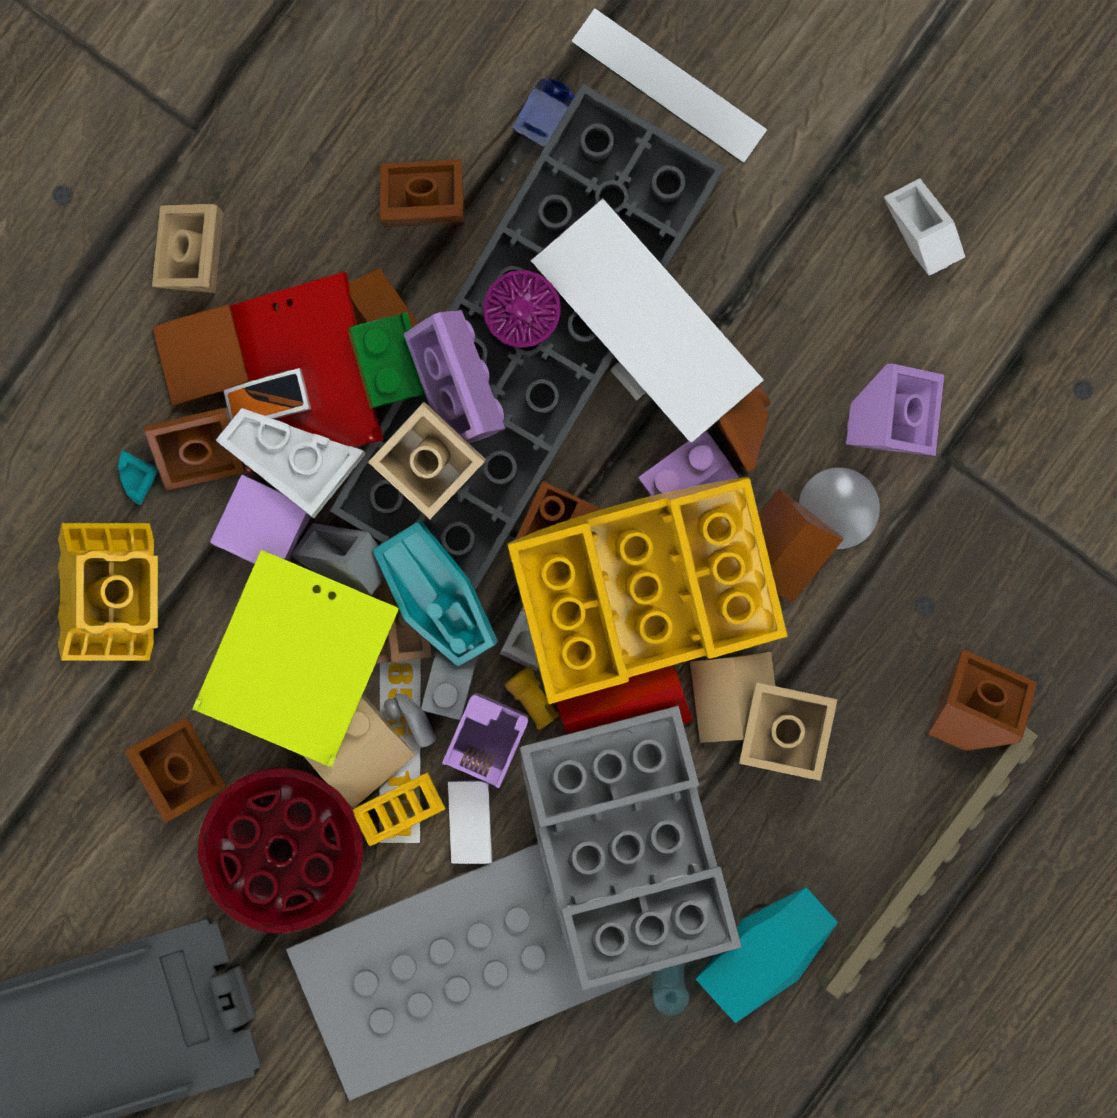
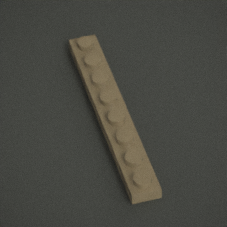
M1026 727L1020 743L1001 745L995 748L818 981L825 990L839 999L843 992L848 994L855 988L861 978L859 971L868 959L873 961L880 955L886 945V941L883 939L893 926L898 928L905 922L911 912L909 905L918 894L922 896L930 889L936 879L934 872L943 861L945 863L949 862L956 855L961 845L958 842L967 829L973 830L981 822L985 815L984 806L992 796L996 798L1006 789L1010 782L1008 775L1016 764L1022 765L1031 756L1035 749V745L1032 743L1038 737L1034 732Z

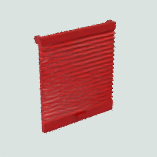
M346 272L230 305L249 382L298 368L302 370L311 410L276 418L275 420L311 434L315 433L329 438L331 441L348 447L356 448L383 440L382 431L378 425L379 419L376 416L377 411L375 408L370 409L347 330L349 327L357 325V321L355 320L356 314L353 312L354 306L351 303L352 298L349 295L350 287ZM245 464L246 471L249 474H257Z

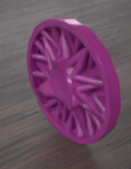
M527 270L511 271L497 278L487 290L483 304L484 319L492 335L503 344L516 348L534 347L547 340L556 329L561 314L559 296L552 283L542 275Z

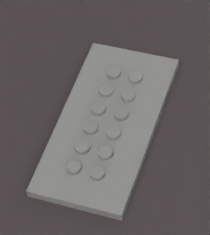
M538 842L494 860L492 863L482 865L289 946L286 949L349 1101L652 974L649 972L591 989L581 990L557 916Z

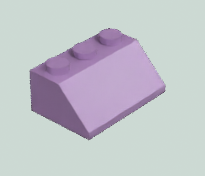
M462 310L432 314L404 333L429 405L435 413L468 443L490 437L505 429L502 406L497 399H494L488 383V368L478 356L474 345V330L471 324L465 320Z

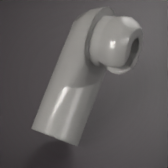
M395 694V698L384 702V708L390 720L396 721L404 716L419 747H426L435 742L437 737L425 712L406 694Z

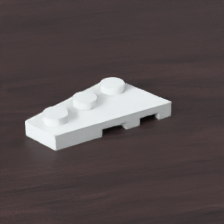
M241 408L216 439L220 445L313 518L316 517L366 454L363 450L351 446L348 447L331 441L329 438L315 433L311 434Z

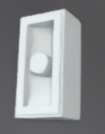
M483 780L448 781L451 863H492L489 783Z

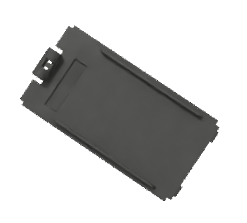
M210 917L0 980V1118H118L255 1076L257 1074L256 1069L261 1068L262 1065L251 1028L235 1032L233 1028L239 1027L255 1018L256 1013L241 965L227 970L223 975L217 976L215 966L230 961L219 922L211 923ZM233 1001L235 1008L228 1010L227 1005H230Z

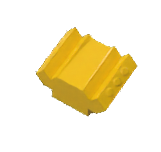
M62 523L58 537L61 552L58 564L60 579L58 621L61 630L58 648L61 661H150L154 644V628H158V556H154V538L150 523Z

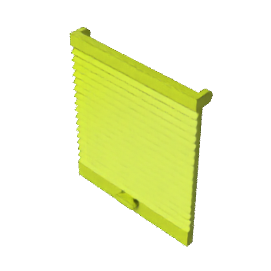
M261 550L192 709L332 768L399 608Z

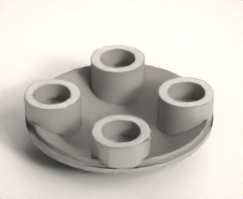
M830 468L819 472L806 483L798 499L799 504L844 538L836 549H846L860 544L873 532L878 522L880 504L876 490L866 477L852 469Z

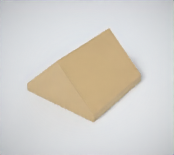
M218 205L160 206L152 287L216 293L224 212Z
M771 652L690 661L700 743L744 740L755 683L775 686Z

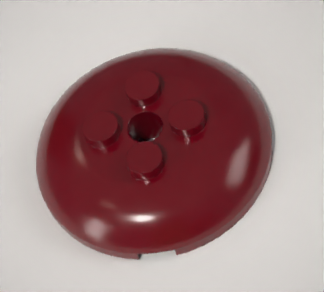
M265 769L235 781L213 802L204 818L199 834L198 861L207 885L206 888L211 897L231 918L249 928L262 932L293 933L325 921L349 898L362 868L363 838L352 807L345 797L325 780L298 769ZM275 839L288 840L293 849L291 858L280 860L273 855L271 846Z

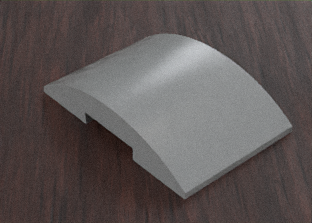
M679 706L519 747L529 805L546 876L566 946L582 991L741 948L721 866H717L697 790L699 782Z

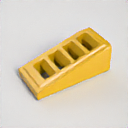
M427 772L355 807L353 811L368 845L372 846L446 808ZM418 786L421 787L430 808L424 811L413 790ZM405 793L415 815L409 818L398 797ZM387 801H390L400 821L393 825L383 805ZM375 809L385 830L377 831L368 813L369 810Z

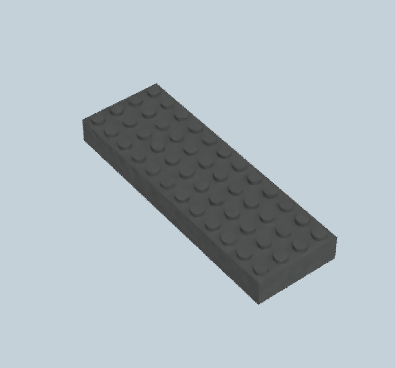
M582 83L448 310H462L465 320L471 324L474 330V345L479 358L484 361L488 368V383L494 399H497L502 406L505 429L490 437L469 443L486 461L439 511L429 519L368 463L423 402L430 407L426 394L393 403L380 425L383 440L368 445L365 450V456L355 467L330 512L359 529L369 532L371 536L381 542L387 541L421 520L469 578L476 592L615 357L557 290L561 314L556 329L548 339L534 347L516 348L503 344L492 335L484 319L483 304L487 290L497 278L511 271L527 270L538 273L545 278L531 260L602 199L606 201L661 265L667 269L723 175L725 167Z

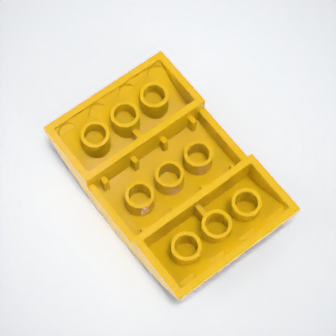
M749 477L683 488L622 503L549 526L507 543L549 704L629 682V677L703 656L710 659L788 637Z

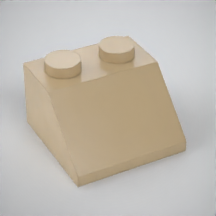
M423 402L368 463L423 514L431 519L486 459Z
M756 682L739 764L821 781L838 699Z
M363 693L332 768L308 757L305 758L329 785L337 789L347 802L355 808L416 754Z

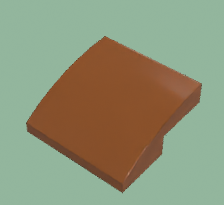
M230 305L202 311L153 327L172 406L209 398L214 394L224 392L226 389L249 382Z

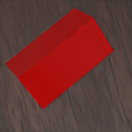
M674 665L629 677V682L556 702L567 735L679 706L683 724L692 722L693 720Z

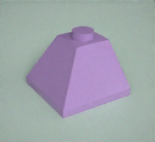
M886 364L850 404L846 444L869 449L936 456L944 375L897 364Z

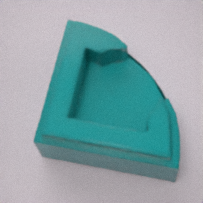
M122 450L118 463L122 486L134 502L143 505L159 474V470L157 467Z

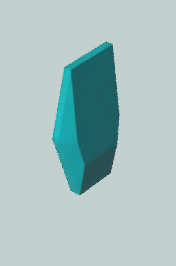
M421 520L373 549L404 621L459 667L498 642L471 581Z
M805 886L743 918L736 926L741 948L713 955L695 979L736 1023L797 982L838 922Z

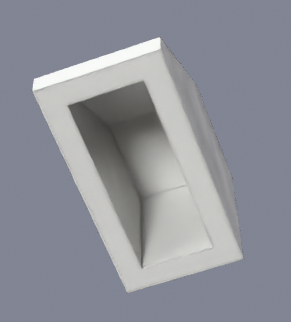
M920 178L884 196L885 202L912 254L929 276L965 258L954 221Z

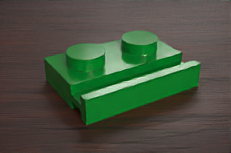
M407 312L358 324L347 329L370 409L425 395L404 337V333L412 328Z

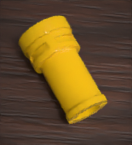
M529 666L514 675L503 685L507 691L514 695L516 701L519 700L536 723V727L540 730L554 721L560 714L552 704L548 703L547 697L539 687L541 683L535 678V672Z

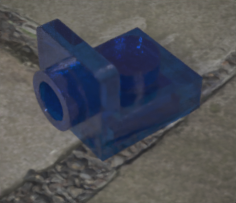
M541 78L533 87L512 129L545 147L575 96L570 94L569 87L555 79L546 80Z

